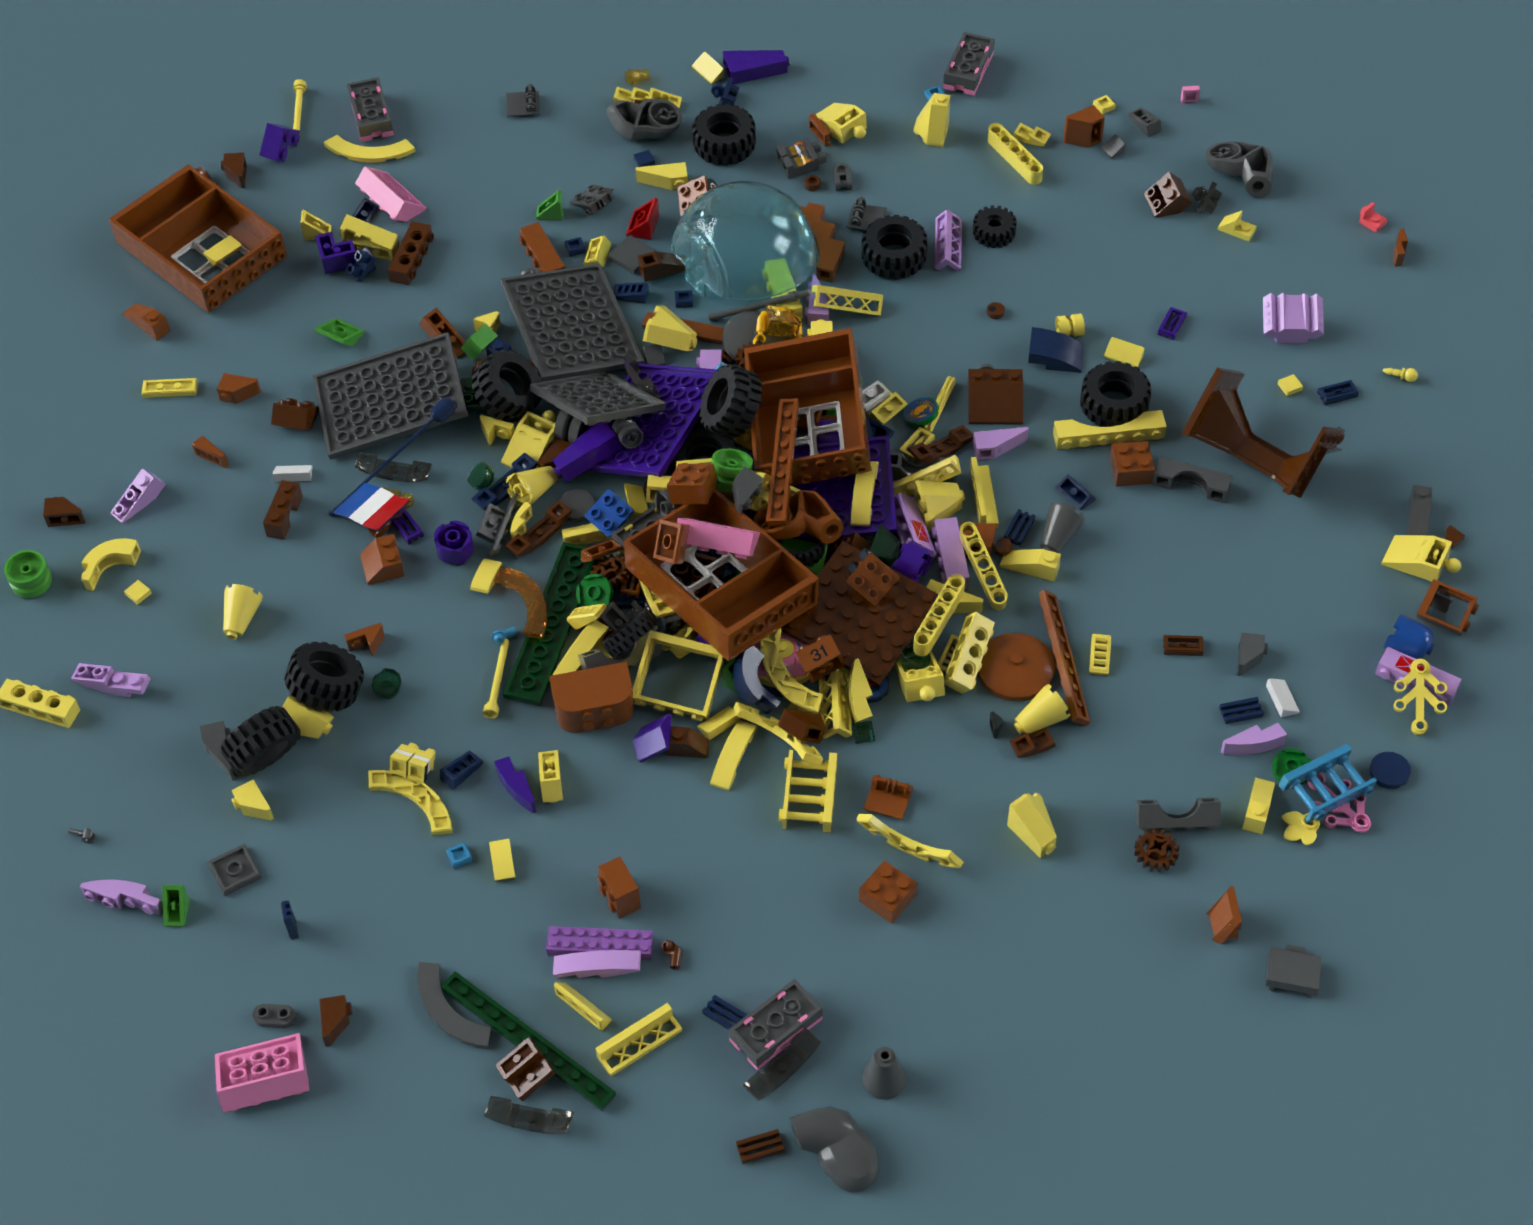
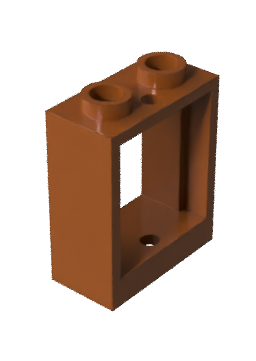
M1433 579L1417 612V618L1461 636L1463 631L1467 632L1471 624L1468 621L1470 615H1475L1479 607L1477 597ZM1438 591L1469 603L1459 627L1427 614Z

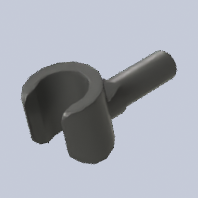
M71 828L68 830L70 834L82 836V841L91 844L94 842L95 834L92 833L90 828H85L84 831Z

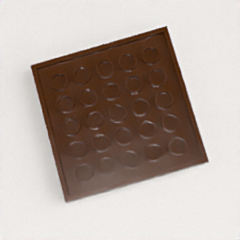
M842 541L817 576L819 578L818 604L781 627L782 632L805 645H811L820 636H828L830 634L846 663L844 667L850 670L852 662L859 658L867 681L880 688L913 640L915 633L939 594L892 569L900 578L880 602L874 606L846 582L851 576L848 566L853 561L857 563L861 561L859 558L861 550Z

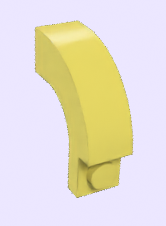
M126 538L113 539L93 548L81 562L84 569L81 580L86 590L94 591L100 575L110 566L117 564L135 566L141 553L138 541Z

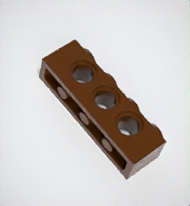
M411 222L388 268L390 282L410 285L412 279H415L416 271L421 266L424 255L428 252V246L434 240L431 225Z

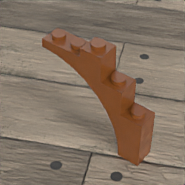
M774 200L772 203V217L795 225L812 240L819 256L816 266V277L818 280L833 283L845 255V242L834 239L835 224L824 222L825 206L808 202L807 207Z

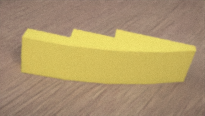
M616 87L612 102L615 103L622 100L632 102L633 99L647 100L654 98L668 100L680 108L682 97L651 88L650 92L636 87L633 88V91Z
M597 620L589 623L571 645L552 675L582 670L578 655L597 649L609 627Z

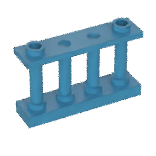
M1348 743L1283 775L1279 787L1282 791L1291 788L1297 792L1310 809L1305 819L1307 823L1313 820L1318 821L1326 813L1362 795L1365 797L1373 792V787L1377 781L1374 777L1366 782L1348 761V756L1352 751ZM1337 764L1342 765L1358 786L1349 790L1333 770V766ZM1321 772L1326 773L1342 794L1333 798L1318 779L1317 774ZM1305 780L1310 781L1326 802L1317 806L1302 787L1301 782Z

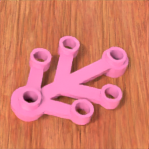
M1321 773L1317 774L1318 779L1325 786V788L1332 795V797H1337V795L1325 785V776ZM1342 779L1344 784L1347 785L1348 789L1350 790L1352 786L1351 782L1347 779ZM1308 781L1309 787L1312 790L1317 791L1313 784L1310 781ZM1366 796L1358 797L1363 801L1353 800V803L1356 805V813L1350 808V802L1330 811L1332 813H1343L1348 818L1328 815L1325 818V826L1330 829L1335 828L1336 825L1350 826L1356 832H1367L1371 827V820L1365 814L1364 804ZM1314 801L1317 806L1323 804L1319 801Z

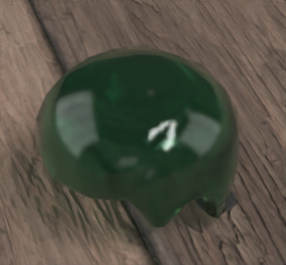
M480 462L470 472L467 482L477 491L482 490L484 487L489 488L494 481V470L485 462Z
M903 646L901 650L902 665L907 670L924 669L929 666L931 661L930 654L918 656L915 654L913 646L910 648Z
M384 668L380 673L375 674L371 686L374 694L380 699H392L399 694L402 680L396 670Z

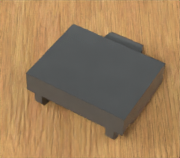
M1287 945L1285 950L1271 947L1268 955L1265 986H1268L1269 990L1272 991L1274 988L1305 993L1308 998H1312V995L1317 996L1322 957L1306 954V949L1298 946Z

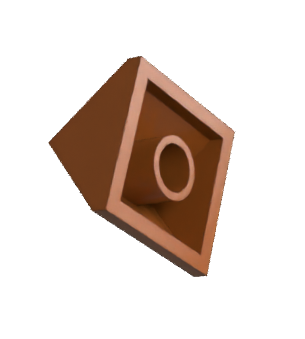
M660 519L653 558L673 564L683 563L690 525Z

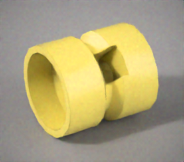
M1082 313L1072 314L1069 318L1067 315L1056 317V332L1068 336L1072 335L1073 337L1084 336L1085 323Z

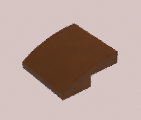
M529 1037L496 1064L504 1080L510 1084L521 1101H524L556 1074L547 1059Z

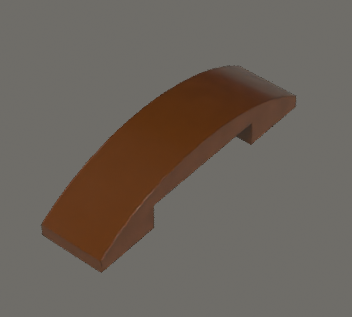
M962 425L950 430L947 437L928 445L922 442L910 447L908 451L921 463L935 462L939 457L946 458L965 447L973 440V434Z
M558 500L546 510V516L524 535L517 534L505 545V548L517 557H522L534 551L561 528L571 515L572 509Z

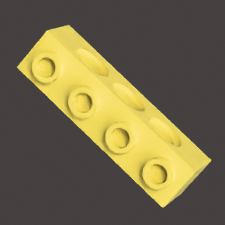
M978 612L966 616L944 677L945 685L961 694L974 688L976 684L975 678L982 667V658L988 650V641L994 633L993 627L995 622Z
M6 679L0 688V708L70 728L80 712L77 700L70 695H60L53 690L47 691L36 685L30 686L19 680Z

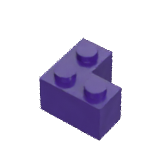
M267 123L259 155L275 161L285 162V158L288 155V146L296 147L300 140V130L285 125Z
M332 232L315 236L325 274L344 270L348 264L356 262L354 258L356 251L352 240L335 244Z

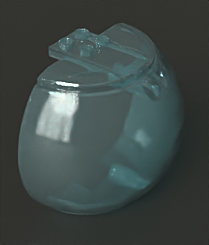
M754 181L728 182L700 195L683 213L674 231L671 243L673 254L685 265V280L703 297L710 295V289L724 299L728 297L729 299L752 300L776 296L792 290L803 283L811 275L817 262L815 239L808 220L799 205L788 194L775 187Z

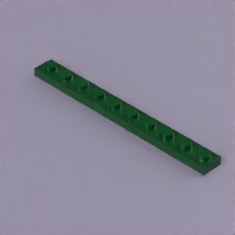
M456 971L441 985L445 993L515 1046L520 1045L529 1037L547 1059L556 1073L555 1076L599 1110L603 1111L616 1096V1092Z

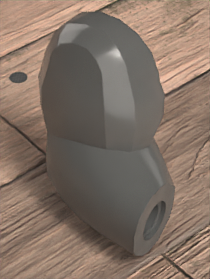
M647 99L640 104L622 100L611 104L606 110V115L614 129L623 138L630 141L644 138H664L675 132L682 121V114L679 108L674 103L663 99Z
M1230 141L1214 144L1207 149L1206 159L1211 168L1231 177L1241 176L1245 183L1246 191L1250 196L1261 198L1271 191L1273 157L1271 152L1264 146Z
M830 1106L816 1108L789 1118L800 1149L818 1154L820 1166L839 1188L849 1192L861 1191L875 1182L878 1176V1158L875 1146L869 1136L857 1126L848 1111Z

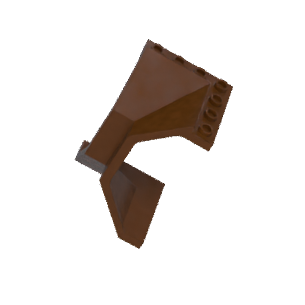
M1216 368L1181 433L1235 456L1276 480L1284 487V493L1301 498L1324 456L1342 450L1336 446L1342 443L1345 437V430L1341 427H1322L1309 452L1292 456L1252 432L1237 391L1245 374L1237 370Z

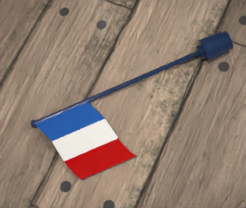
M449 397L442 398L430 409L432 413L430 417L432 419L332 511L329 510V515L332 517L338 515L351 519L371 530L379 531L412 500L396 496L381 487L368 484V482L434 421L443 424L455 412L457 408L455 403Z

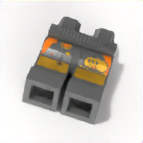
M807 138L803 142L800 141L791 146L784 147L783 144L776 146L777 159L788 179L813 170L818 171L819 165L826 163V155L824 152H821V146L818 141L810 143Z

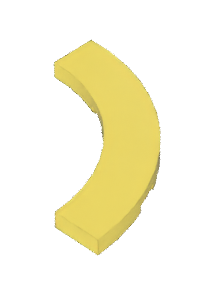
M339 135L324 141V146L334 154L347 157L348 160L365 163L386 162V160L393 158L397 160L416 152L415 147L407 139L380 147L356 145L342 139Z
M779 628L760 641V650L765 655L762 659L765 671L775 688L787 700L808 712L819 714L824 696L799 684L786 668L780 652L782 629Z
M736 702L734 710L737 717L751 721L776 734L798 752L802 760L821 765L823 758L818 750L778 726L780 720L772 716L769 719L760 715V710Z
M389 770L368 771L370 791L393 792L415 802L426 814L431 825L432 836L453 833L451 820L445 805L428 785L409 779L408 775L403 777L390 773Z
M859 814L856 819L859 824L872 834L876 835L879 833L887 838L886 843L927 862H930L932 859L939 861L941 866L961 868L964 863L951 850L938 849L916 842L891 829L872 814Z

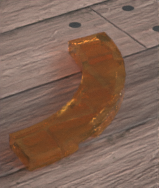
M500 566L494 579L495 584L517 591L526 603L527 621L523 631L524 635L543 638L547 625V605L540 588L526 574L510 567Z

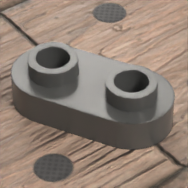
M260 1004L253 1011V1019L261 1027L288 1028L295 1023L296 1013L289 1005Z

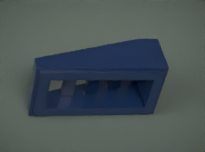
M649 283L615 284L613 293L616 300L646 303Z
M469 750L440 769V780L453 790L483 764V760Z

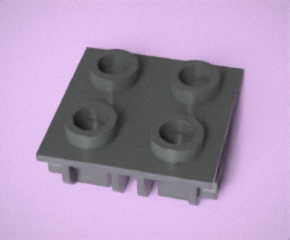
M532 84L526 86V92L506 93L507 117L540 115L539 91H535V87Z
M592 184L584 192L575 195L570 203L584 206L586 208L585 213L593 215L601 207H604L613 200L614 195L611 192L614 189Z
M859 197L856 199V203H853L847 228L865 230L872 221L875 222L880 217L884 218L887 208L866 205L865 198Z

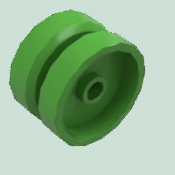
M731 448L720 449L714 452L711 464L715 466L718 479L716 489L732 493L731 488L734 479L744 466L752 471V457L746 452Z
M22 550L13 554L4 565V574L15 595L29 599L44 594L50 588L52 574L41 553L35 550Z

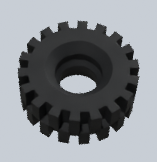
M991 205L988 209L986 206L983 208V211L980 209L978 214H975L973 236L975 235L976 241L979 240V244L985 243V247L991 245V248H995V246L1001 248L1003 244L1007 246L1015 238L1016 217L1015 215L1013 216L1012 211L1008 212V208L1001 209V206L994 208V205ZM991 224H997V225H999V226H998V227H992V226H990V225H991Z

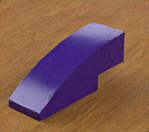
M510 756L494 761L496 772L507 792L525 809L536 813L535 801L524 771L515 772Z

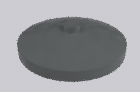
M744 311L734 315L726 323L723 330L722 343L726 353L735 362V353H738L737 349H743L742 345L748 346L749 342L753 344V339L758 334L756 332L757 318L762 311ZM776 315L773 316V318L771 319L772 322L784 323L783 320ZM766 324L765 329L768 333H763L766 337L764 343L770 344L793 339L789 326L785 324L786 326Z

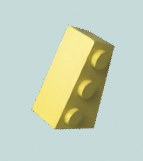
M346 214L339 228L342 242L352 240L355 251H362L364 247H369L370 252L378 259L392 261L400 246L397 234Z

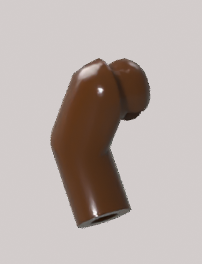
M663 941L661 948L671 958L670 968L679 970L682 950L673 941Z

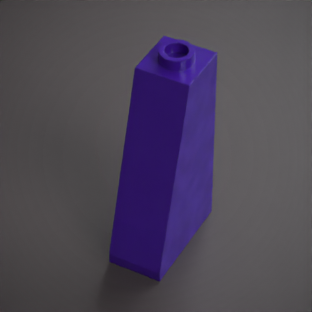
M783 50L722 51L723 65L728 77L733 79L732 84L788 73L790 62Z
M598 422L592 425L553 460L556 466L554 471L558 478L563 477L565 482H568L623 447L609 425L605 422Z

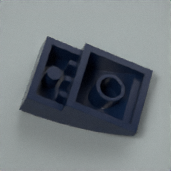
M1032 327L1028 363L1046 365V370L1081 373L1084 344L1060 332Z

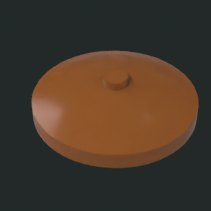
M1006 633L988 641V650L982 658V667L977 674L982 685L991 694L1008 701H1027L1033 699L1047 684L1051 685L1055 674V660L1050 649L1042 641L1023 633Z

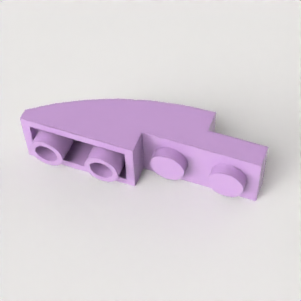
M79 663L71 680L100 692L130 698L132 694L143 695L151 678L148 674L115 671L112 666Z
M96 880L80 885L83 896L87 900L101 902L108 908L115 907L121 910L125 904L130 908H140L150 915L154 913L161 916L163 913L161 900L151 896L145 885L124 880Z

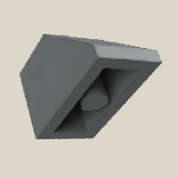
M1241 632L1238 647L1237 675H1243L1261 663L1263 655H1267L1268 643H1265V635Z

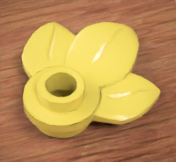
M1297 811L1285 813L1281 818L1289 826L1284 832V838L1289 841L1301 839L1304 845H1310L1317 838L1316 831L1320 827V821L1313 820L1309 822L1312 825H1308L1305 819L1309 813L1305 815Z

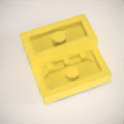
M890 392L889 397L868 412L867 416L884 425L903 410L908 403L896 392L893 394Z

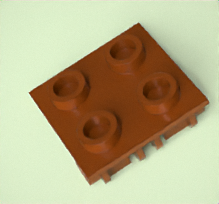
M873 775L872 786L863 809L902 820L914 786L909 785V783L897 782L896 779L894 781L892 778L887 779L880 777V775Z

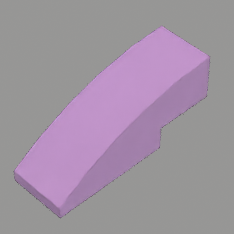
M1279 723L1262 731L1258 725H1255L1224 740L1221 752L1225 755H1250L1270 751L1285 744L1287 733Z

